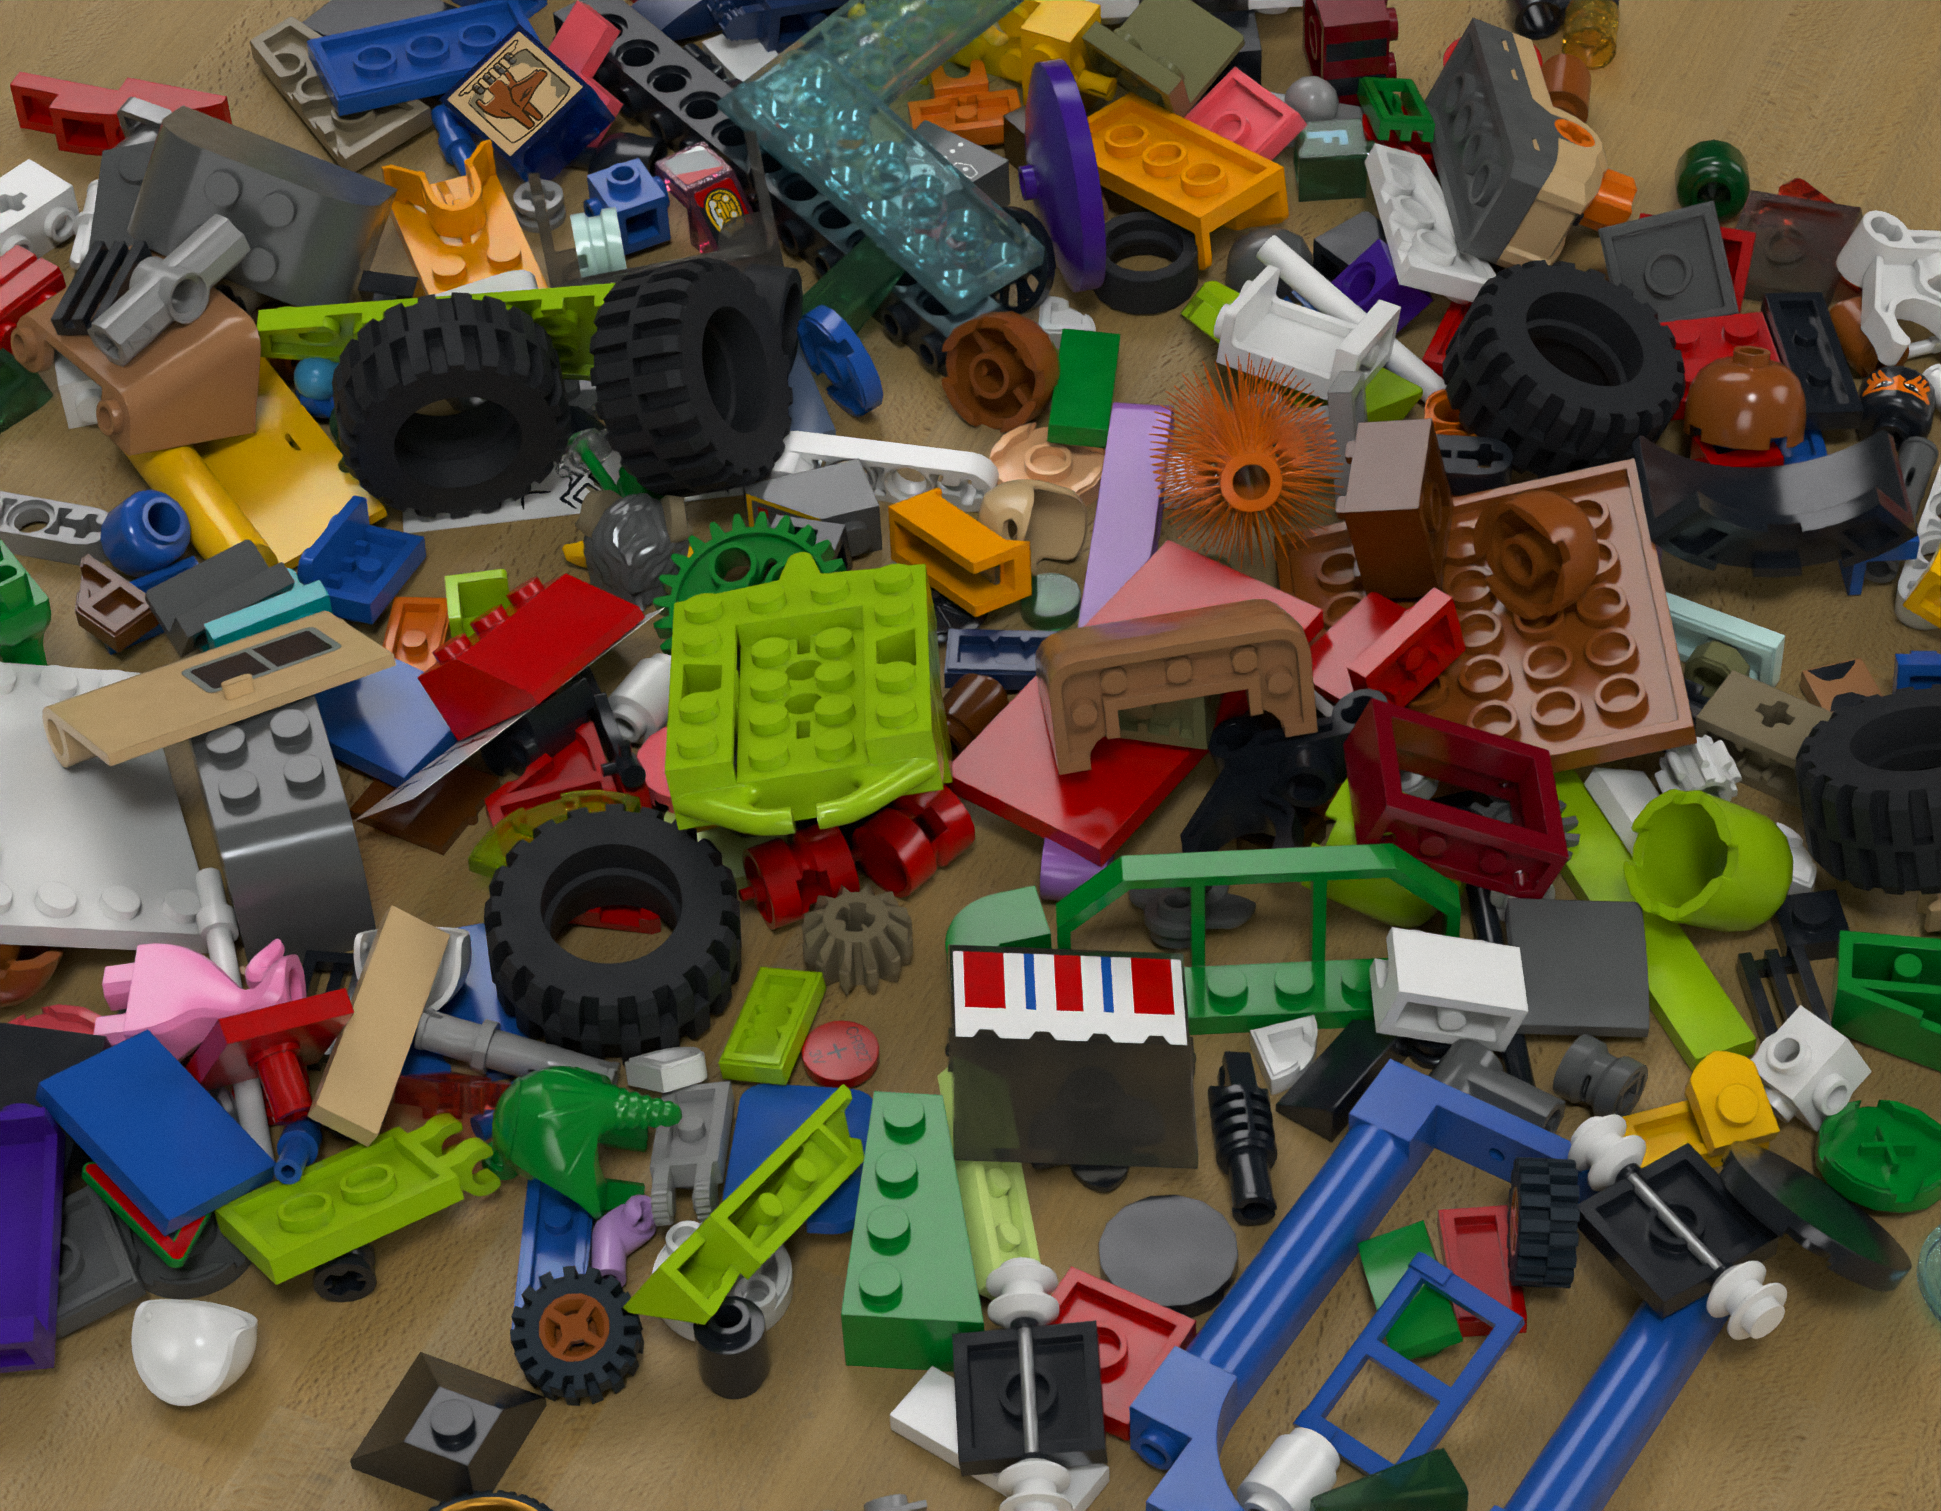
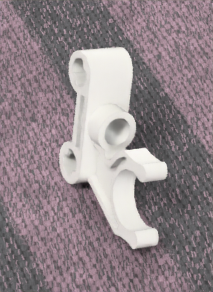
M1877 210L1867 212L1838 255L1836 265L1838 271L1846 280L1863 288L1861 330L1875 348L1878 360L1887 366H1894L1911 343L1910 338L1898 325L1897 319L1913 321L1924 326L1941 341V231L1908 230L1903 222L1889 213Z

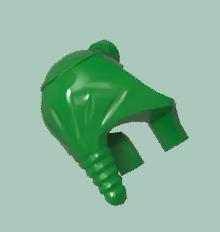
M572 1066L546 1067L533 1071L521 1078H516L499 1098L493 1112V1141L488 1144L492 1147L493 1155L487 1159H482V1168H488L500 1180H510L519 1174L530 1181L538 1179L581 1205L595 1220H599L614 1208L625 1204L631 1196L644 1195L645 1185L644 1183L604 1178L599 1164L598 1143L611 1148L645 1152L648 1141V1126L657 1128L660 1125L664 1127L676 1125L682 1119V1110L678 1104L672 1101L664 1102L661 1098H651L647 1094L641 1095L636 1091L629 1092L626 1088L612 1085L610 1078L604 1074Z

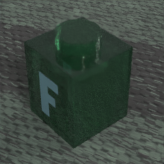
M1361 118L1306 122L1307 126L1294 138L1293 168L1298 201L1366 198L1368 173L1364 161L1372 150L1375 141H1365Z

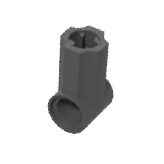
M1459 1039L1454 1042L1428 1075L1556 1134L1564 1117L1566 1101L1504 1072L1498 1057L1490 1049L1470 1039Z

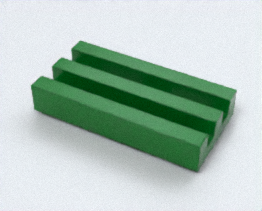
M1359 78L1357 98L1378 140H1389L1390 130H1395L1400 141H1411L1412 131H1417L1422 142H1433L1436 123L1412 79ZM1393 92H1401L1400 97L1398 94H1394ZM1402 103L1409 116L1404 115L1401 109Z

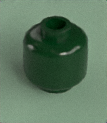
M1715 139L1700 141L1689 147L1678 160L1675 170L1677 200L1682 208L1714 201L1719 223H1722L1737 216L1745 207L1751 189L1748 164L1739 149L1728 142Z

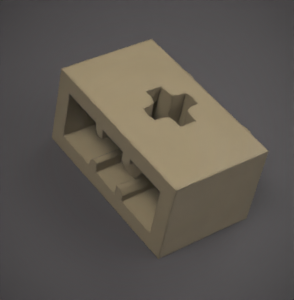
M1732 670L1696 716L1695 733L1696 737L1702 738L1704 735L1711 737L1714 743L1719 740L1724 742L1742 776L1740 783L1801 809L1795 773L1796 756L1805 737L1809 736L1812 728L1821 720L1829 721L1832 712Z

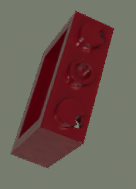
M1374 698L1370 699L1343 744L1357 845L1393 843L1446 878L1517 898L1542 899L1569 859L1549 750ZM1399 769L1510 801L1513 824L1403 793ZM1503 780H1508V781H1509V782H1507V783H1499V782H1501V781H1503ZM1387 832H1391V833H1392L1391 835H1383L1384 833H1387Z

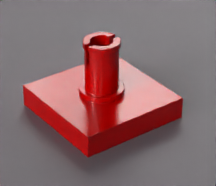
M346 988L218 1019L185 1069L207 1091L260 1077L274 1115V1123L276 1125H287L307 1118L313 1100L301 1067L318 1063L355 1013Z

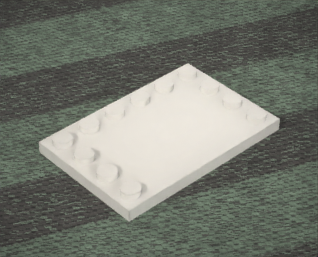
M0 661V944L137 950V945L161 943L187 947L198 953H209L208 947L200 942L196 923V914L201 909L195 880L199 868L163 748L113 766H109L99 757H95L66 768L60 764L54 755L44 729L42 719L44 707L140 673L121 670L71 668L59 665L44 666L4 663Z

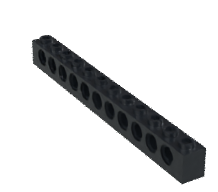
M578 0L590 5L621 31L593 79L624 104L621 108L622 113L630 119L634 118L651 133L652 137L663 138L667 147L677 155L698 146H702L723 166L722 170L705 177L709 182L716 184L726 178H731L751 220L757 226L765 227L782 242L789 253L797 254L815 269L818 276L824 282H831L849 297L852 304L859 311H866L884 326L890 337L894 340L902 341L914 351L926 367L931 370H937L941 375L947 377L946 357L948 351L942 352V348L953 329L984 313L1007 311L625 1ZM576 2L553 12L556 35Z

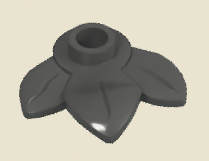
M1230 885L1212 886V889L1205 894V930L1232 929L1244 924L1254 914L1256 903L1248 898L1229 894ZM1188 887L1131 889L1128 891L1130 901L1144 910V923L1149 929L1151 939L1155 943L1173 949L1190 947V892Z

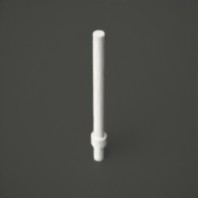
M205 868L200 870L195 876L201 908L196 914L199 939L204 946L208 947L210 960L242 988L234 945L239 936L235 911L226 902L221 872L215 868ZM255 1078L233 1084L240 1126L275 1161L260 1079ZM275 1174L273 1176V1180L257 1187L256 1189L278 1180Z

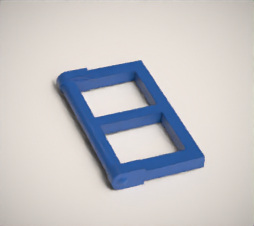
M1417 1252L1409 1263L1405 1274L1307 1408L1302 1410L1295 1419L1293 1426L1295 1428L1311 1429L1325 1437L1336 1449L1339 1458L1400 1498L1524 1326V1319L1455 1275L1453 1271L1422 1252ZM1423 1284L1493 1328L1451 1387L1382 1343V1340ZM1368 1360L1438 1404L1395 1465L1326 1420L1328 1414Z

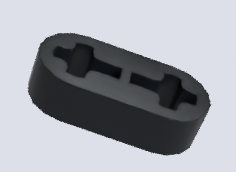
M1436 434L1451 495L1463 496L1510 485L1513 455L1512 450L1506 443L1489 437ZM1478 466H1489L1491 468H1481Z

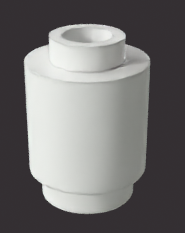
M657 653L651 658L640 660L608 697L623 740L644 744L649 736L667 726L671 655Z
M1295 1428L1290 1434L1279 1436L1237 1489L1238 1501L1244 1511H1315L1336 1483V1470L1340 1465L1339 1455L1333 1445L1319 1433L1308 1428Z

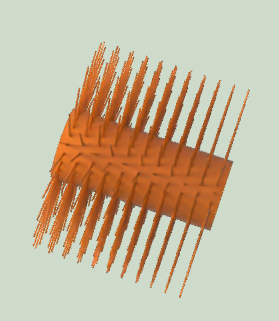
M1249 353L1245 389L1244 371H1242V366L1239 364L1238 356V401L1233 376L1231 375V369L1225 354L1233 410H1231L1216 361L1214 362L1229 412H1227L1202 361L1213 399L1196 374L1195 376L1198 379L1196 382L1199 387L1196 386L1198 390L1183 375L1201 397L1200 399L1184 381L1202 403L1203 407L1187 389L1186 391L1197 404L1181 390L1179 391L1200 412L1180 395L1178 396L1183 401L1172 394L1170 395L1177 399L1184 408L1173 401L1171 402L1178 406L1186 416L1169 406L1171 409L1161 404L1160 406L1180 415L1185 421L1166 413L1154 412L1175 419L1194 431L1183 428L1174 421V424L1166 420L1156 419L1185 432L1152 426L1153 428L1163 429L1177 435L1150 433L1149 435L1165 437L1179 443L1150 441L1170 447L1149 449L1166 452L1149 457L1167 460L1151 464L1164 467L1153 471L1154 474L1161 475L1155 479L1156 482H1165L1156 487V489L1168 488L1158 495V498L1169 496L1160 505L1176 500L1163 511L1182 504L1165 518L1166 520L1184 512L1170 526L1193 512L1176 529L1177 531L1200 513L1195 522L1180 537L1203 520L1197 530L1188 538L1189 540L1212 517L1206 529L1195 542L1196 544L1200 538H1203L1209 526L1210 531L1214 519L1220 513L1212 531L1198 551L1202 546H1205L1210 536L1212 539L1216 528L1220 524L1219 530L1206 552L1207 554L1213 542L1214 548L1223 527L1221 540L1215 553L1217 554L1226 532L1224 547L1218 559L1219 562L1228 541L1225 555L1227 554L1236 522L1227 562L1229 563L1237 529L1236 552L1238 549L1242 516L1238 561L1240 559L1243 532L1244 537L1240 569H1242L1246 538L1247 548L1249 540V557L1251 542V565H1253L1252 522L1264 567L1266 568L1257 511L1260 512L1275 561L1276 557L1262 510H1264L1289 561L1286 555L1287 551L1283 545L1282 534L1278 528V522L1297 551L1298 548L1294 544L1296 541L1290 533L1292 530L1310 548L1289 523L1290 521L1303 535L1288 517L1287 513L1303 531L1305 530L1294 517L1317 536L1291 509L1297 512L1310 525L1312 524L1308 520L1327 531L1310 519L1311 517L1306 512L1324 523V521L1310 513V510L1303 504L1316 512L1320 511L1330 517L1332 516L1307 504V501L1317 506L1320 504L1328 509L1335 508L1319 503L1301 494L1299 491L1306 492L1314 498L1318 496L1324 500L1336 502L1307 489L1341 495L1315 486L1344 488V486L1327 484L1312 478L1341 480V478L1325 476L1319 473L1343 472L1327 469V467L1343 465L1344 463L1324 461V459L1340 457L1341 455L1326 454L1340 449L1338 447H1330L1337 440L1325 439L1334 435V432L1323 433L1331 427V424L1322 425L1329 417L1316 420L1326 410L1310 416L1324 402L1306 409L1320 396L1298 408L1314 392L1313 390L1290 408L1296 398L1311 383L1288 400L1293 391L1305 380L1303 379L1293 390H1290L1287 396L1284 395L1283 400L1279 403L1281 397L1293 382V380L1291 382L1289 380L1283 392V387L1281 388L1277 401L1270 408L1280 387L1294 368L1288 375H1285L1280 386L1281 380H1279L1275 392L1271 396L1272 390L1285 368L1284 365L1277 379L1276 374L1267 395L1270 379L1276 366L1274 365L1265 387L1267 374L1273 360L1272 357L1262 381L1265 370L1264 365L1255 398V390L1263 361L1262 358L1258 375L1255 377L1252 394L1255 369L1253 367L1249 400L1252 369L1251 360L1247 386ZM1259 394H1260L1259 404H1258V407H1257V400H1258V396H1259ZM1184 405H1186L1187 407H1189L1190 409H1192L1194 412H1196V413L1198 414V416H1199L1202 420H1200L1193 412H1191V411H1190L1188 408H1186ZM1185 412H1187L1188 414H1190L1191 416H1193V417H1194L1195 419H1197L1200 423L1194 421V420H1193L1189 415H1187ZM1174 437H1183V438H1185V439H1187V440L1179 439V438H1174ZM1160 449H1179V451H1176V450H1160ZM1317 449V450L1312 451V452H1305V451H1308V450ZM1163 457H1181V458L1179 459V458H1163ZM1313 457H1327V458L1314 459ZM1308 462H1320L1321 464H1310ZM1315 465H1330V466L1318 467V466H1315ZM1299 466H1309V467H1314V468H1305V467H1299ZM1311 470H1323L1325 472H1313ZM1304 474H1312L1317 476H1307ZM1304 481H1309V482H1314V483H1319V484H1308V483H1306V482H1304ZM1192 487V488H1190V489H1188V490H1186V491H1184V492H1181L1182 490H1184V489H1186V488ZM1179 495H1182V496L1179 497V498L1170 500V499L1175 498V497H1177V496H1179ZM1189 496L1188 499H1186V500H1184V501L1178 503L1179 501H1181V500H1183L1184 498H1186V497ZM1291 498L1297 500L1302 506L1294 502ZM1289 501H1291L1296 507H1298V508H1299L1302 512H1304L1307 516H1305L1304 514H1302L1301 512H1299L1298 510H1296V509L1291 505V503H1290ZM1209 510L1208 514L1200 519ZM1231 513V515H1230V517H1229V520H1228V522H1227V525H1226L1227 518H1228L1229 514ZM1233 513H1234L1233 523H1232V526H1231L1232 515H1233Z

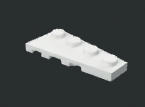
M1375 143L1364 162L1399 285L1444 295L1451 301L1462 305L1473 302L1486 281L1496 276L1488 261L1459 251L1443 190L1422 156Z

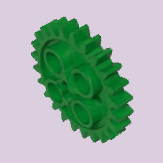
M760 511L754 527L746 528L740 514H734L732 531L726 533L713 521L710 523L712 540L704 543L693 535L689 536L688 540L694 552L691 557L676 553L671 555V559L679 572L678 575L664 574L659 577L664 591L669 594L653 599L656 610L664 608L658 613L664 617L653 623L659 638L667 639L660 645V648L664 654L671 655L674 603L688 600L698 594H717L777 581L788 558L799 552L810 553L820 573L847 571L842 558L833 559L835 552L828 539L815 544L817 537L813 527L809 524L795 535L794 525L788 515H784L776 528H771L766 513ZM772 562L777 563L770 569L765 579L764 573L768 564ZM740 566L750 568L747 575L741 580L734 582L724 580L727 573L733 568Z

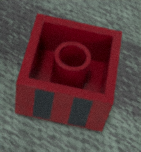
M1303 0L1302 48L1310 76H1318L1328 81L1336 90L1339 103L1362 107L1357 98L1359 78H1397L1395 56L1393 52H1389L1390 41L1398 40V19L1394 7L1386 8L1388 0Z

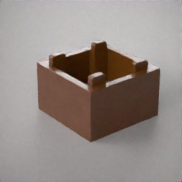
M1428 418L1358 423L1355 441L1347 442L1345 449L1346 462L1351 464L1346 496L1337 498L1335 508L1337 518L1340 520L1345 519L1356 558L1353 568L1354 580L1363 583L1366 596L1371 592H1377L1388 599L1424 597L1434 587L1442 591L1454 503L1433 420Z

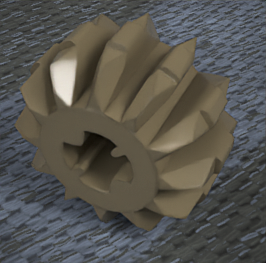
M869 882L860 892H850L841 884L836 898L818 895L814 911L805 914L802 924L803 957L808 964V969L823 973L826 986L840 981V986L846 995L856 985H865L872 993H875L879 979L898 982L901 966L910 964L913 954L912 920L908 915L907 908L899 907L893 891L875 896V892L872 890Z

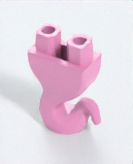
M275 939L259 951L247 964L245 978L250 989L244 990L213 961L192 949L161 943L137 945L135 962L106 966L102 982L104 998L111 1011L126 1009V1013L97 1017L93 1035L106 1036L111 1046H114L148 1029L180 1062L202 1044L218 1019L306 998L304 970L298 955L283 956L285 946L280 939Z

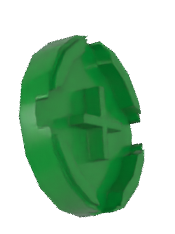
M1861 1100L1848 1102L1837 1114L1826 1116L1819 1129L1814 1147L1816 1166L1827 1184L1845 1198L1873 1210L1897 1213L1926 1209L1941 1199V1125L1923 1111L1891 1100H1878L1877 1107H1860Z

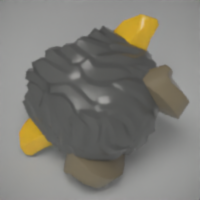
M612 490L590 491L582 502L580 516L575 523V527L585 534L584 540L565 544L562 547L567 561L588 569L591 585L635 604L644 611L647 605H651L654 598L668 594L664 591L659 581L660 575H678L679 573L671 559V555L676 553L690 558L694 553L692 547L689 546L688 537L693 535V529L687 520L684 497L665 495L658 500L651 497L648 493L629 494L623 498Z

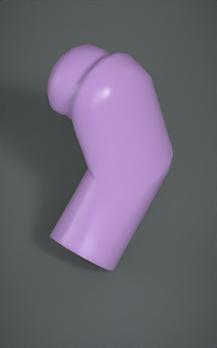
M641 1194L631 1196L625 1204L614 1208L595 1224L591 1237V1267L600 1269L602 1278L607 1280L612 1275L621 1283L622 1287L625 1285L627 1280L626 1257L649 1241L656 1232L657 1226L654 1224L651 1211V1197Z

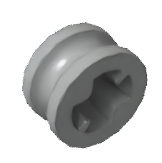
M537 179L521 184L515 190L513 195L514 205L517 209L515 213L523 230L532 233L550 232L564 223L566 218V210L563 204L564 195L562 188L557 183L550 180Z

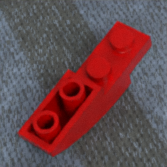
M21 71L10 83L20 128L55 134L59 151L102 156L104 150L113 149L125 139L117 112L129 97L150 102L169 109L171 112H174L181 106H186L232 124L227 96L127 77L119 90Z

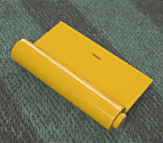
M260 357L255 433L131 456L125 453L152 490L166 493L181 505L187 514L191 526L190 541L204 560L248 539L254 543L269 568L283 562L286 568L293 569L298 566L304 550L314 544L327 528L330 519L343 509L352 496L355 495L367 499L370 525L388 516L382 503L360 486L359 481L351 476L345 465L342 453L306 408L301 405L298 398L265 357Z

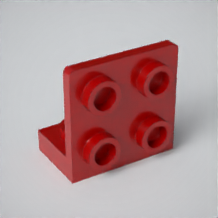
M1434 587L1414 606L1406 609L1377 592L1369 593L1310 646L1314 690L1337 704L1341 698L1351 692L1360 689H1373L1385 695L1388 703L1405 707L1466 650L1453 597Z

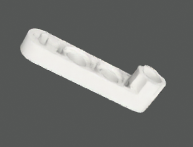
M790 431L782 440L786 446L781 457L774 462L775 466L760 481L820 468L823 461L826 462L825 466H829L841 461L859 458L862 466L867 471L866 475L877 501L898 503L939 487L942 489V498L964 512H978L985 493L997 486L999 473L997 467L990 459L973 452ZM897 469H914L920 472L925 477V480L921 482L906 480L900 476ZM939 475L943 476L942 482L938 481Z

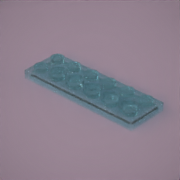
M823 47L813 50L733 95L732 112L953 315H957L1043 263L1045 247Z

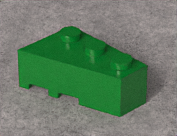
M1840 930L1833 970L1832 1027L1844 1036L1941 1072V939Z

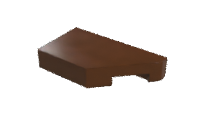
M87 554L81 558V583L75 604L78 624L119 653L156 627L159 622L145 601V592L91 555Z

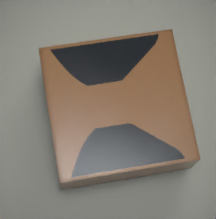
M1861 657L1803 670L1801 673L1800 687L1808 702L1825 708L1832 713L1846 705L1849 707L1859 705L1863 698L1875 694L1883 696Z

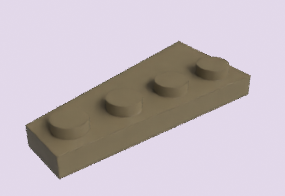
M293 16L250 40L253 59L340 167L356 172L433 125L430 107L418 99L339 116L308 57L307 41L323 36Z

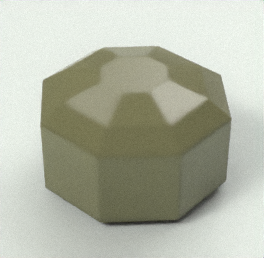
M1713 640L1695 648L1686 661L1684 678L1703 685L1702 695L1711 698L1732 670L1749 677L1750 666L1737 649Z

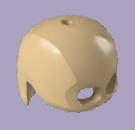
M1017 479L997 485L985 493L978 513V521L1004 539L1030 541L1031 576L1038 574L1037 563L1043 558L1070 560L1077 556L1084 544L1087 533V509L1083 500L1074 490L1041 480Z

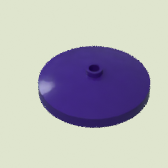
M1060 58L1037 62L1034 64L1031 72L1025 112V152L1027 165L1019 166L1018 168L1022 197L1024 201L1033 200L1037 219L1042 222L1050 239H1052L1056 265L1068 287L1074 293L1098 289L1102 286L1105 277L1106 233L1099 173L1086 112L1076 81L1067 63Z

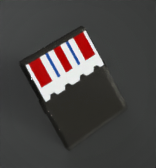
M948 944L950 1028H948L945 1055L947 1056L948 1072H951L954 1160L1198 1169L1199 1154L1193 1087L1197 1057L1194 1053L1193 1037H1190L1184 954Z

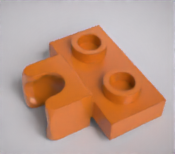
M979 59L970 62V73L962 78L949 77L944 72L943 66L939 64L932 65L929 69L931 99L907 102L911 133L924 120H927L977 145L1003 144V115L1021 107L1017 88L989 92V82L983 61Z

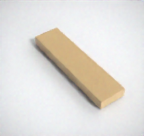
M393 905L390 906L382 917L351 999L355 1013L337 1036L307 1117L367 1147L378 1136L450 934Z

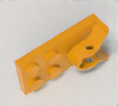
M1132 92L1087 117L1100 185L1193 232L1198 248L1199 270H1205L1212 264L1209 233L1224 225L1233 230H1243L1251 227L1280 224L1288 219L1289 210L1283 166Z
M490 139L481 141L470 158L464 161L465 176L429 184L423 171H414L392 164L381 167L384 184L398 189L389 214L414 273L419 278L426 295L439 294L513 270L531 272L535 275L538 289L548 288L497 177L492 141Z

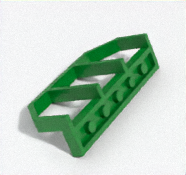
M1393 843L1123 855L1056 903L1058 955H1071V932L1131 889L1190 887L1191 967H1181L1186 1035L1249 1033L1250 1030L1311 1015L1315 1016L1317 1029L1345 1028L1353 1019L1375 1021L1369 968L1375 958L1325 961L1328 880L1390 878L1443 912L1442 935L1460 937L1461 906L1457 884ZM1310 881V961L1205 966V886ZM1376 958V959L1388 960V958ZM1093 1033L1088 1040L1111 1038L1107 1034Z

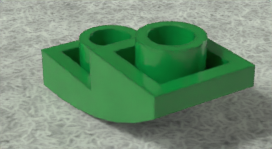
M1424 1220L1357 1243L1377 1311L1405 1274L1409 1263L1417 1252H1422L1438 1262ZM1425 1284L1422 1285L1385 1336L1389 1348L1408 1360L1431 1357L1441 1352L1445 1347L1463 1342L1452 1301Z

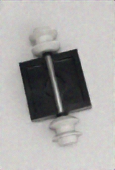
M1620 1115L1595 1116L1583 1122L1572 1135L1568 1159L1575 1160L1578 1171L1590 1169L1587 1180L1588 1184L1593 1190L1599 1191V1193L1578 1204L1580 1221L1577 1228L1661 1319L1710 1292L1706 1304L1707 1312L1715 1318L1731 1315L1727 1325V1332L1733 1339L1742 1340L1749 1337L1758 1339L1773 1331L1784 1317L1785 1309L1783 1306L1787 1298V1290L1781 1283L1775 1282L1762 1285L1766 1276V1268L1762 1262L1776 1255L1779 1236L1737 1201L1722 1183L1721 1176L1689 1143L1641 1168L1640 1166L1646 1153V1143L1638 1135L1624 1137L1627 1125Z
M1018 1257L1005 1261L999 1268L992 1271L986 1279L988 1292L996 1297L988 1306V1317L995 1325L1005 1329L952 1334L958 1461L962 1476L1000 1473L997 1477V1486L1002 1493L1010 1497L1000 1504L999 1511H1073L1072 1502L1060 1494L1071 1483V1475L1065 1467L1108 1463L1097 1322L1095 1320L1048 1325L1058 1317L1060 1312L1058 1301L1049 1295L1056 1289L1058 1278L1051 1268L1042 1265L1035 1259Z

